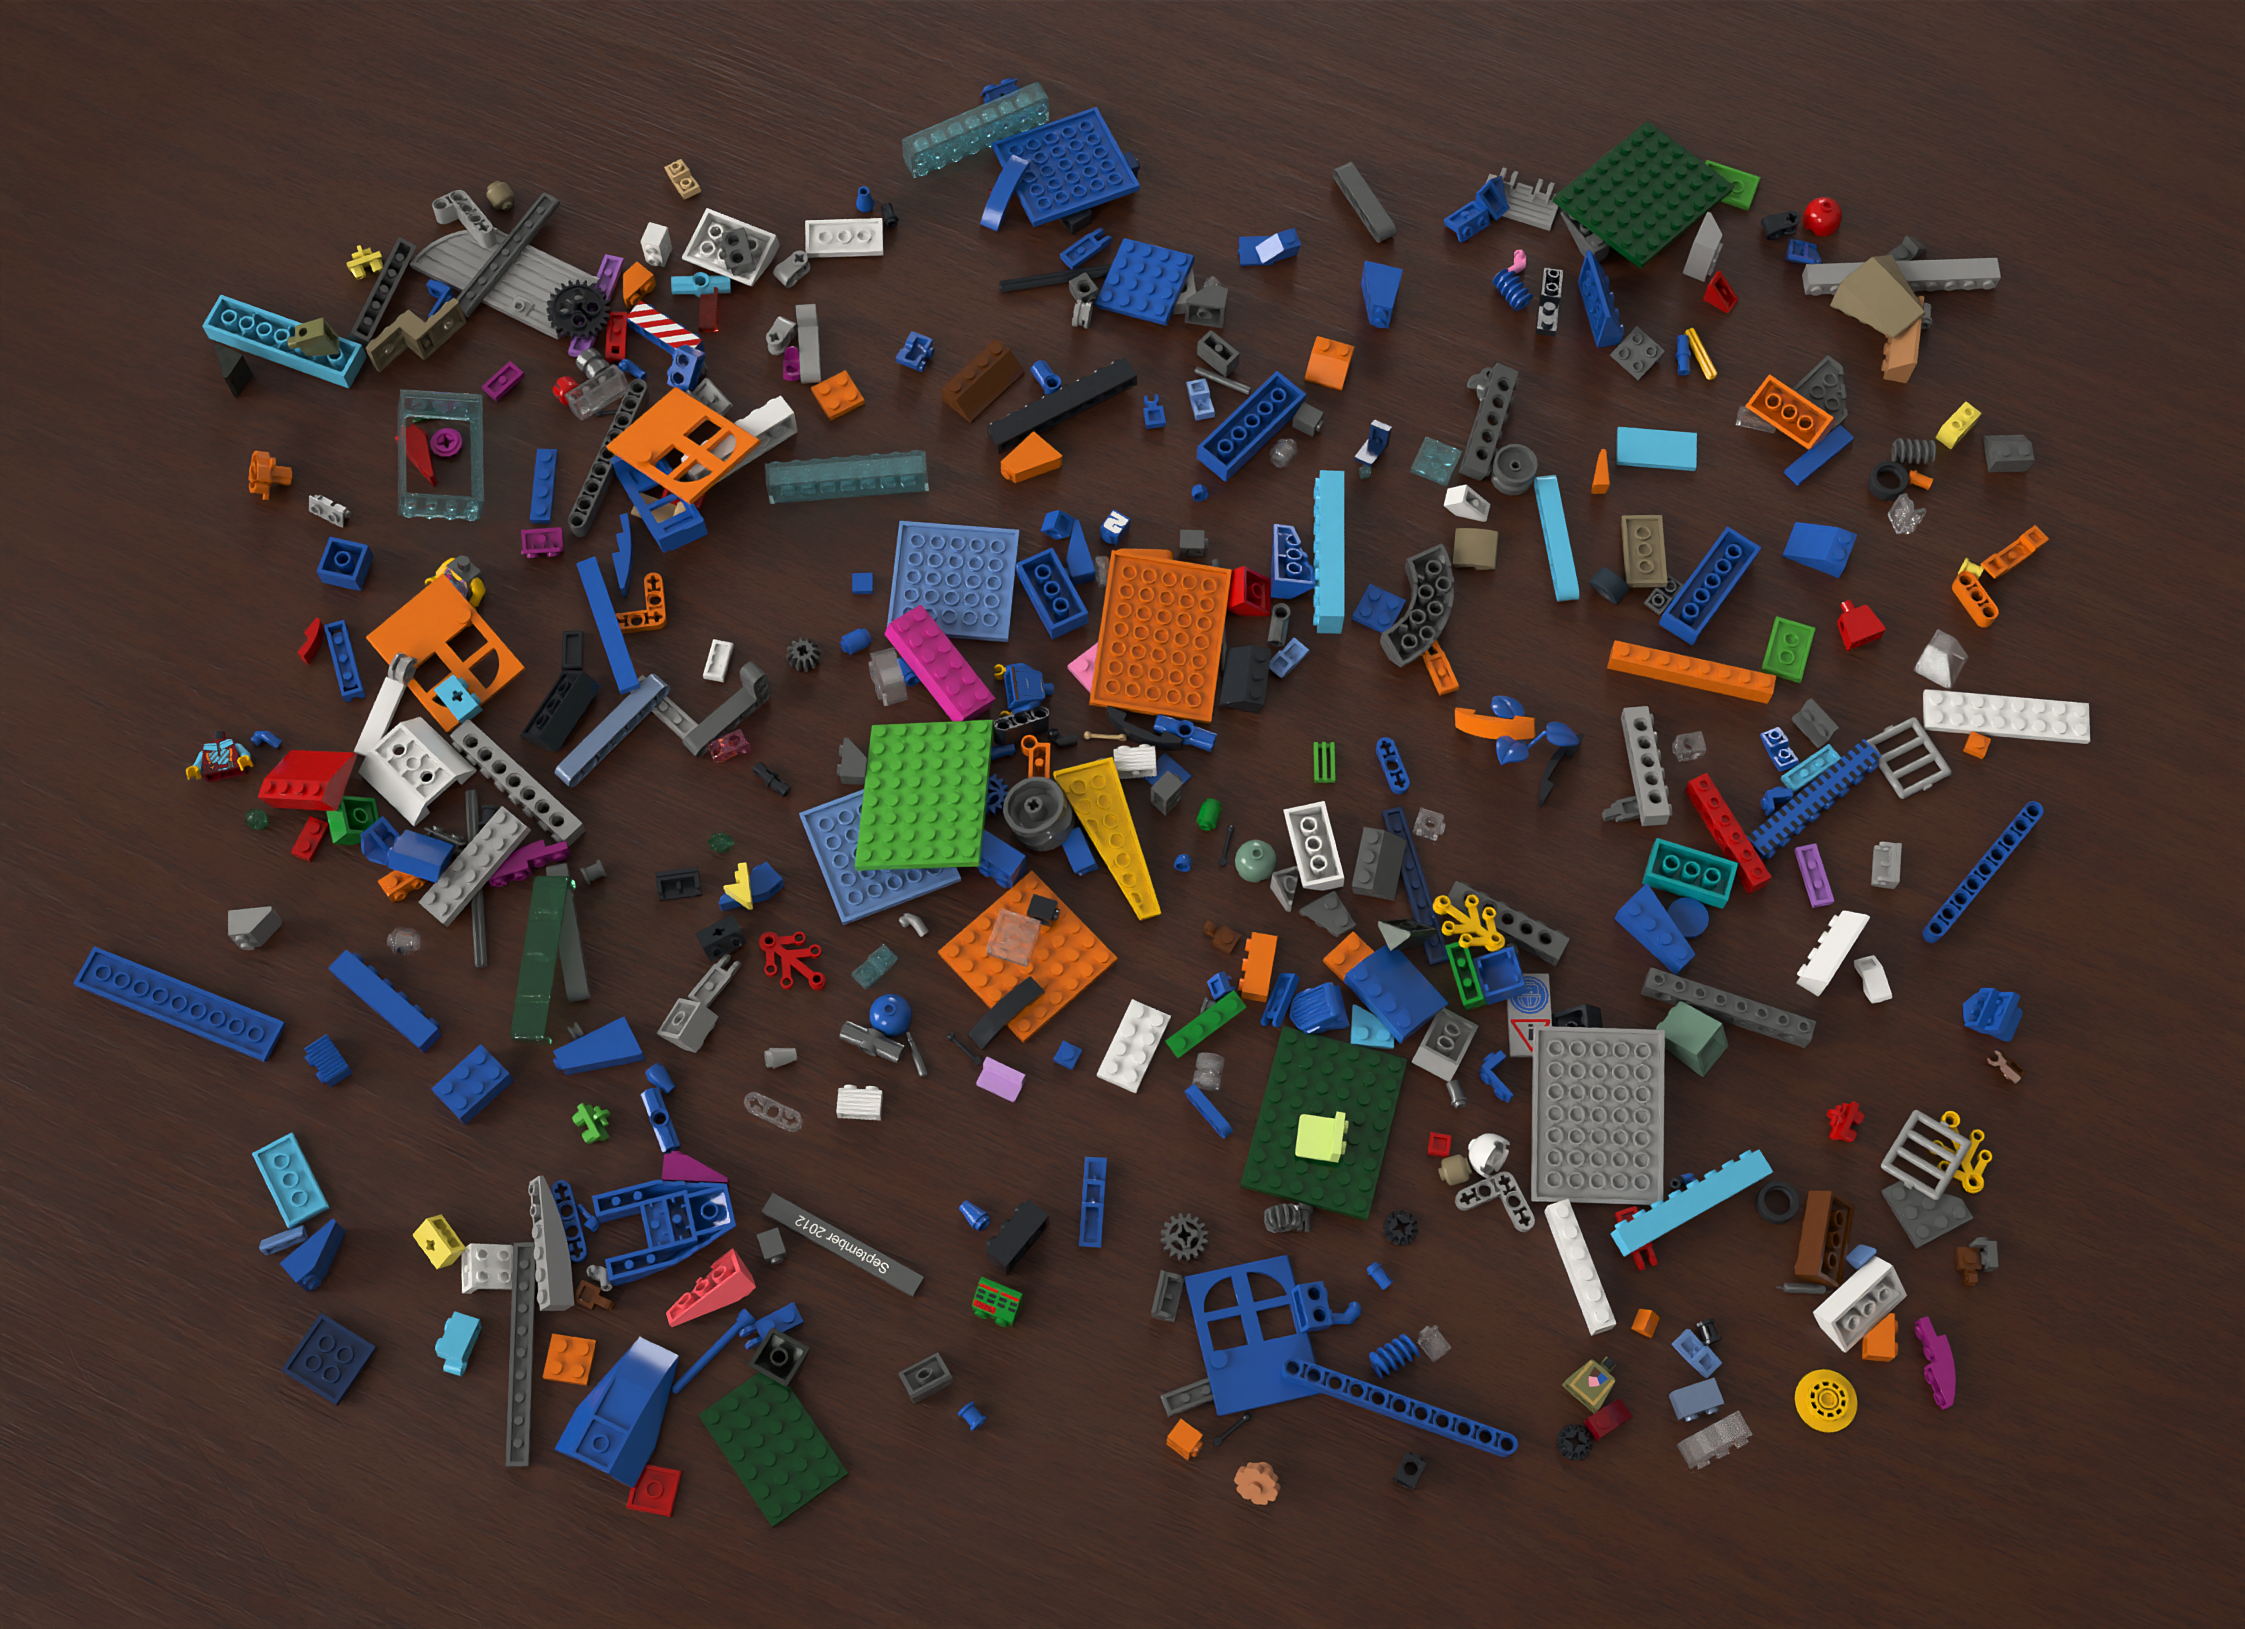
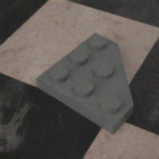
M1827 355L1792 390L1834 417L1836 424L1831 429L1833 431L1846 420L1848 413L1845 405L1846 393L1845 384H1843V367Z
M1902 1180L1881 1191L1916 1249L1973 1219L1962 1199L1943 1193L1939 1200H1934L1914 1187L1910 1189L1904 1186Z

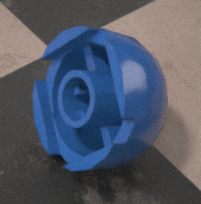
M885 994L873 1002L870 1009V1023L873 1029L887 1037L891 1036V1038L904 1034L911 1025L912 1010L908 1002L901 996Z

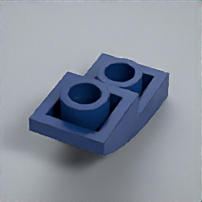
M1779 727L1760 734L1762 742L1779 772L1798 765L1799 760L1790 749L1789 740Z

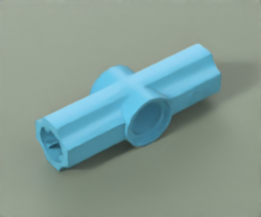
M703 272L696 273L693 276L671 277L672 294H695L702 298L709 294L731 293V280L726 276H708Z

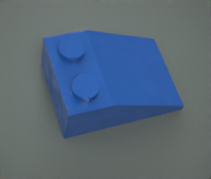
M1795 522L1782 557L1839 578L1845 568L1857 534L1839 527Z
M330 1220L285 1258L280 1265L306 1292L316 1289L322 1283L321 1280L325 1278L346 1234V1230L336 1220Z

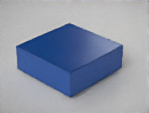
M852 573V593L873 594V573Z

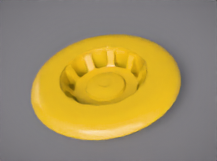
M1823 1369L1812 1371L1801 1379L1795 1392V1404L1799 1415L1809 1426L1822 1432H1836L1848 1426L1855 1417L1857 1396L1853 1386L1844 1376L1837 1372Z

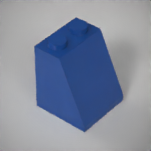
M1365 261L1361 288L1370 325L1389 329L1403 269Z

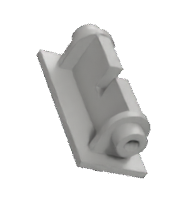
M323 495L309 496L310 512L342 528L344 527V519H348L351 515L347 507L335 504L332 507L333 501L323 497Z

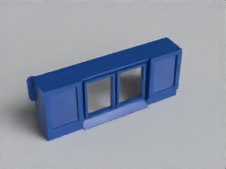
M615 456L611 459L617 478L663 553L675 550L708 534L704 519L694 504L690 505L673 493L646 505L640 493L660 484L620 457ZM665 457L657 462L656 468L666 475L673 471ZM680 499L686 511L657 523L651 511Z

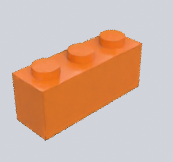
M1252 932L1251 939L1247 938L1245 951H1249L1248 959H1243L1241 970L1246 971L1245 978H1240L1238 991H1242L1241 998L1260 1002L1267 1001L1277 936Z

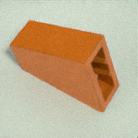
M1033 431L1001 461V473L1006 479H1011L1014 483H1018L1060 468L1062 466V455Z

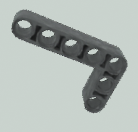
M753 661L746 663L740 670L743 687L683 739L682 743L697 758L707 753L770 698L772 692L768 676Z

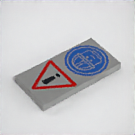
M1523 974L1529 993L1507 999L1510 1057H1533V1026H1552L1549 974Z

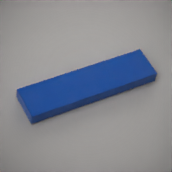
M1839 425L1815 447L1786 468L1784 474L1799 486L1854 440V437L1843 426Z

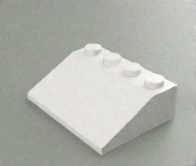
M706 208L682 259L753 286L772 262L780 244L775 234ZM744 227L756 270L733 276L731 269L727 270L724 259L727 258L726 252L723 253L720 241H723L721 233ZM733 242L731 246L737 245L738 242ZM738 259L735 263H740L743 259Z

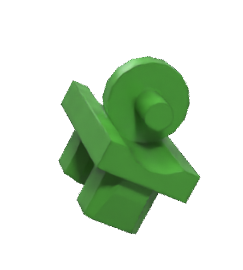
M584 1103L578 1105L579 1111L572 1119L578 1127L587 1124L589 1129L582 1133L584 1141L592 1144L598 1140H607L609 1135L604 1127L609 1125L607 1118L610 1116L609 1110L601 1111L599 1106L593 1108L592 1105L585 1106Z

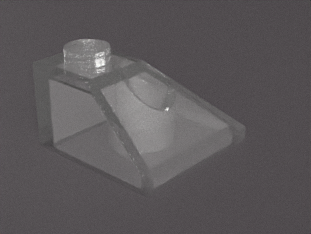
M1937 629L1916 664L1914 671L1950 690L1968 659V655L1956 638Z

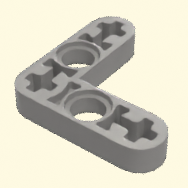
M1500 1172L1462 1189L1455 1198L1456 1206L1460 1210L1467 1211L1500 1197L1517 1230L1527 1232L1533 1227L1535 1222L1534 1216L1520 1188L1509 1172ZM1502 1177L1504 1180H1509L1507 1184L1509 1191L1511 1189L1515 1190L1509 1192L1506 1196L1504 1195L1507 1192L1505 1185L1499 1184ZM1479 1187H1489L1491 1194L1487 1197L1482 1196L1479 1193ZM1472 1190H1474L1475 1197L1469 1200V1205L1465 1202H1460L1462 1195L1468 1198L1473 1195ZM1516 1196L1520 1200V1205L1518 1207L1510 1206L1508 1198ZM1522 1208H1524V1210L1521 1212L1523 1218L1529 1219L1527 1226H1525V1224L1519 1223V1221L1521 1220V1216L1519 1213H1517L1516 1215L1514 1214L1515 1212L1520 1211Z

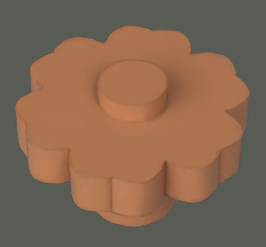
M1249 1462L1246 1467L1241 1466L1234 1479L1238 1485L1237 1491L1244 1499H1251L1254 1504L1267 1505L1268 1501H1275L1281 1488L1277 1483L1278 1476L1273 1472L1272 1466L1266 1462Z

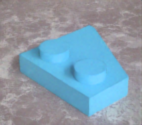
M1357 1005L1352 1006L1350 1044L1367 1048L1393 1049L1394 1036L1377 1017Z

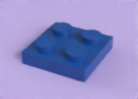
M1369 584L1352 615V620L1382 633L1394 626L1406 600Z

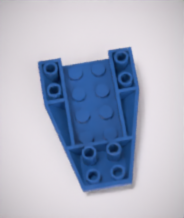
M639 1337L576 1408L555 1450L570 1458H576L611 1475L615 1480L634 1488L656 1448L679 1355Z

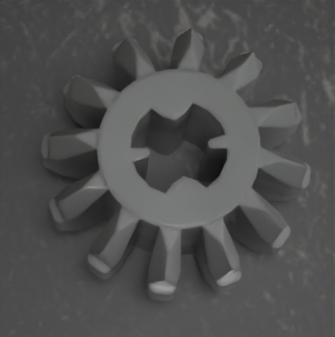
M800 637L798 643L793 640L792 646L787 648V660L790 661L789 664L792 668L796 667L798 672L802 668L808 672V667L815 669V663H820L819 656L821 655V650L816 642L811 643L810 638L803 641V638Z
M1291 1203L1277 1204L1264 1211V1222L1267 1231L1282 1233L1295 1230L1301 1226V1214L1297 1205Z

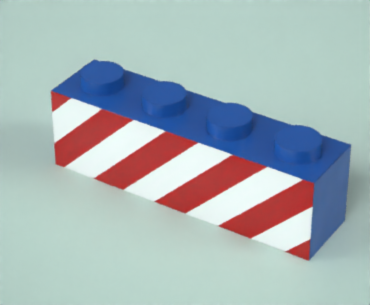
M640 301L626 316L629 328L671 355L677 347L685 344L701 352L704 351L703 340L698 334H692L687 331L685 326L673 322L667 314L659 313L651 304H645ZM685 355V359H686V361L689 363V359H688V357Z

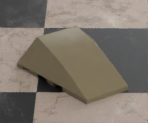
M1892 255L1871 257L1840 283L1830 304L1832 308L1839 309L1844 314L1850 317L1853 316L1859 319L1860 322L1873 326L1875 330L1893 339L1926 314Z

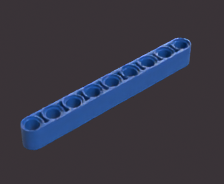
M2031 801L2025 805L1922 931V936L1927 942L1936 943L1942 938L2043 815L2044 810L2040 803ZM2028 811L2032 812L2034 816H2031ZM2016 825L2020 826L2023 831L2018 830ZM2004 840L2009 841L2011 845H2007ZM1991 854L1996 855L1999 860L1994 859ZM1979 869L1985 870L1987 875L1982 874ZM1967 883L1972 884L1975 890L1969 888ZM1955 898L1960 899L1963 904L1957 903ZM1943 913L1948 914L1951 919L1945 918ZM1930 928H1935L1938 934L1933 933Z

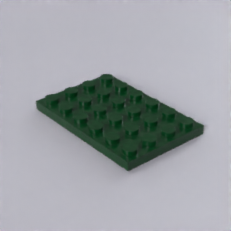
M757 1373L698 1415L773 1528L848 1475L847 1470L790 1386L786 1388L761 1373Z

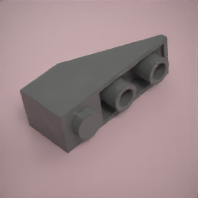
M1564 210L1561 212L1582 255L1585 257L1586 252L1591 250L1598 262L1608 256L1610 245Z

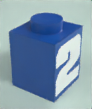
M1113 509L1100 527L1102 539L1107 543H1113L1117 546L1130 529V518Z

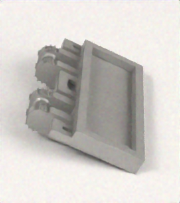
M1503 167L1500 176L1502 175V179L1504 180L1507 174V168ZM1514 171L1510 183L1503 181L1507 204L1510 208L1502 216L1550 231L1559 207L1552 202L1553 199L1549 200L1555 183L1550 182L1547 193L1544 194L1540 192L1543 186V179H1539L1532 195L1533 187L1518 183L1516 189H1513L1518 176V172ZM1489 174L1487 182L1497 176Z

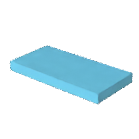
M1618 427L1616 465L1687 471L1696 470L1697 433Z
M292 1132L252 1153L289 1229L330 1208Z

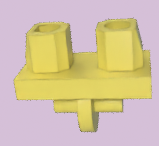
M361 245L357 246L359 252L352 254L355 260L346 263L350 272L353 273L357 280L367 277L364 271L365 267L371 266L374 274L380 273L383 269L382 261L384 260L380 251L372 253L370 248L362 250Z

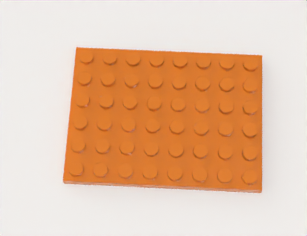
M1112 550L1089 705L1106 708L1110 706L1118 710L1155 716L1162 714L1174 719L1211 724L1232 570Z

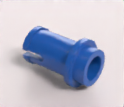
M1014 743L1006 746L998 745L992 747V760L1007 755L1013 756L1016 753Z
M1375 1261L1366 1269L1368 1271L1367 1275H1371L1382 1290H1384L1394 1281L1381 1268L1382 1264H1378Z

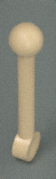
M1087 731L1084 733V738L1126 741L1127 735L1091 734Z

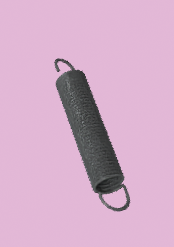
M1784 1283V1288L1776 1286V1288L1783 1289L1784 1292L1824 1294L1826 1288L1831 1289V1292H1833L1832 1288L1825 1287L1822 1284Z

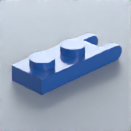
M1279 974L1260 1020L1262 1026H1268L1271 1019H1273L1272 1024L1274 1027L1281 1026L1300 979L1296 974Z

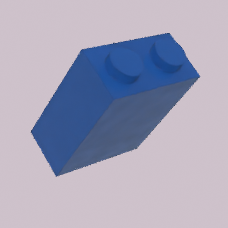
M405 830L401 837L398 836L396 838L394 847H390L388 850V868L437 883L451 862L454 844Z

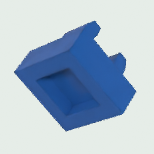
M1218 972L1207 981L1214 1001L1221 1000L1236 989L1235 986H1230L1229 980L1232 978L1231 976H1226L1225 972Z

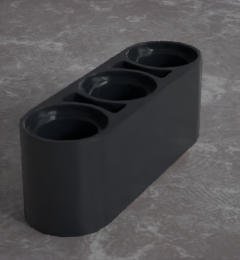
M1039 706L997 719L994 722V742L997 745L1006 746L1022 741L1026 735L1038 736L1046 733L1049 730V710Z

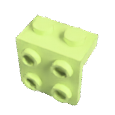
M1337 1112L1335 1119L1302 1114L1299 1118L1296 1156L1338 1162L1340 1155H1344L1346 1149V1141H1342L1343 1133L1347 1134L1349 1121L1345 1120V1113Z

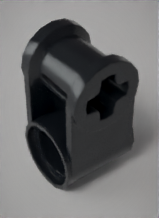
M1787 211L1764 217L1761 220V225L1767 240L1771 241L1795 234L1798 228L1797 225L1800 222V215L1796 211Z

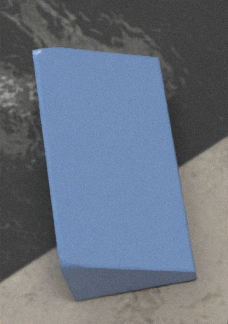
M300 1225L262 1240L259 1246L260 1251L265 1255H270L306 1241L308 1236L305 1226Z

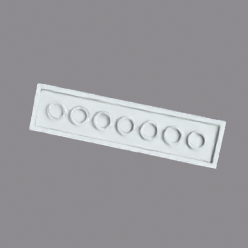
M1927 689L1923 692L1924 730L1970 734L1973 731L1980 735L2088 744L2090 742L2089 703Z

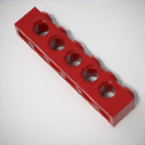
M1705 773L1690 780L1684 791L1726 859L1738 863L1735 874L1748 895L1767 886L1772 878L1709 775Z

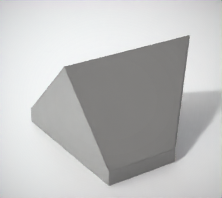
M1298 866L1272 874L1270 888L1288 912L1291 911L1299 876Z

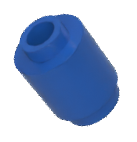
M858 628L842 636L840 646L844 653L848 652L852 655L868 647L872 640L865 628Z

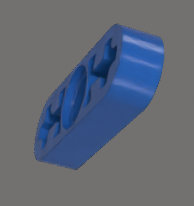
M1383 737L1378 740L1376 745L1377 756L1392 792L1399 795L1404 794L1409 788V778L1394 741ZM1382 744H1385L1386 747H1389V756L1387 758V753L1385 749H1381ZM1390 761L1396 762L1398 769H1388L1387 763ZM1398 774H1399L1398 779H1399L1400 783H1404V784H1403V788H1400L1399 785H1396V782H1397L1396 775H1398Z
M1192 1084L1184 1091L1192 1104L1222 1138L1225 1139L1233 1132L1229 1123L1196 1085Z

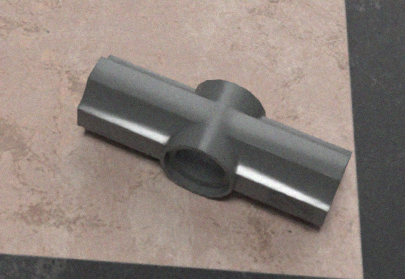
M846 1021L839 1035L840 1039L858 1046L861 1051L871 1056H881L897 1064L904 1054V1045L886 1038L883 1033L875 1029H865L849 1021Z

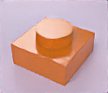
M1971 731L1963 751L1983 759L1991 739Z

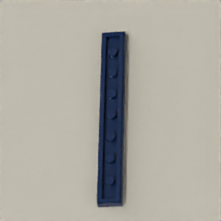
M1401 806L1382 811L1387 832L1407 841L1400 874L1416 922L1438 929L1437 934L1423 943L1429 966L1449 962L1445 947L1446 943L1436 912L1433 910V902L1403 808Z

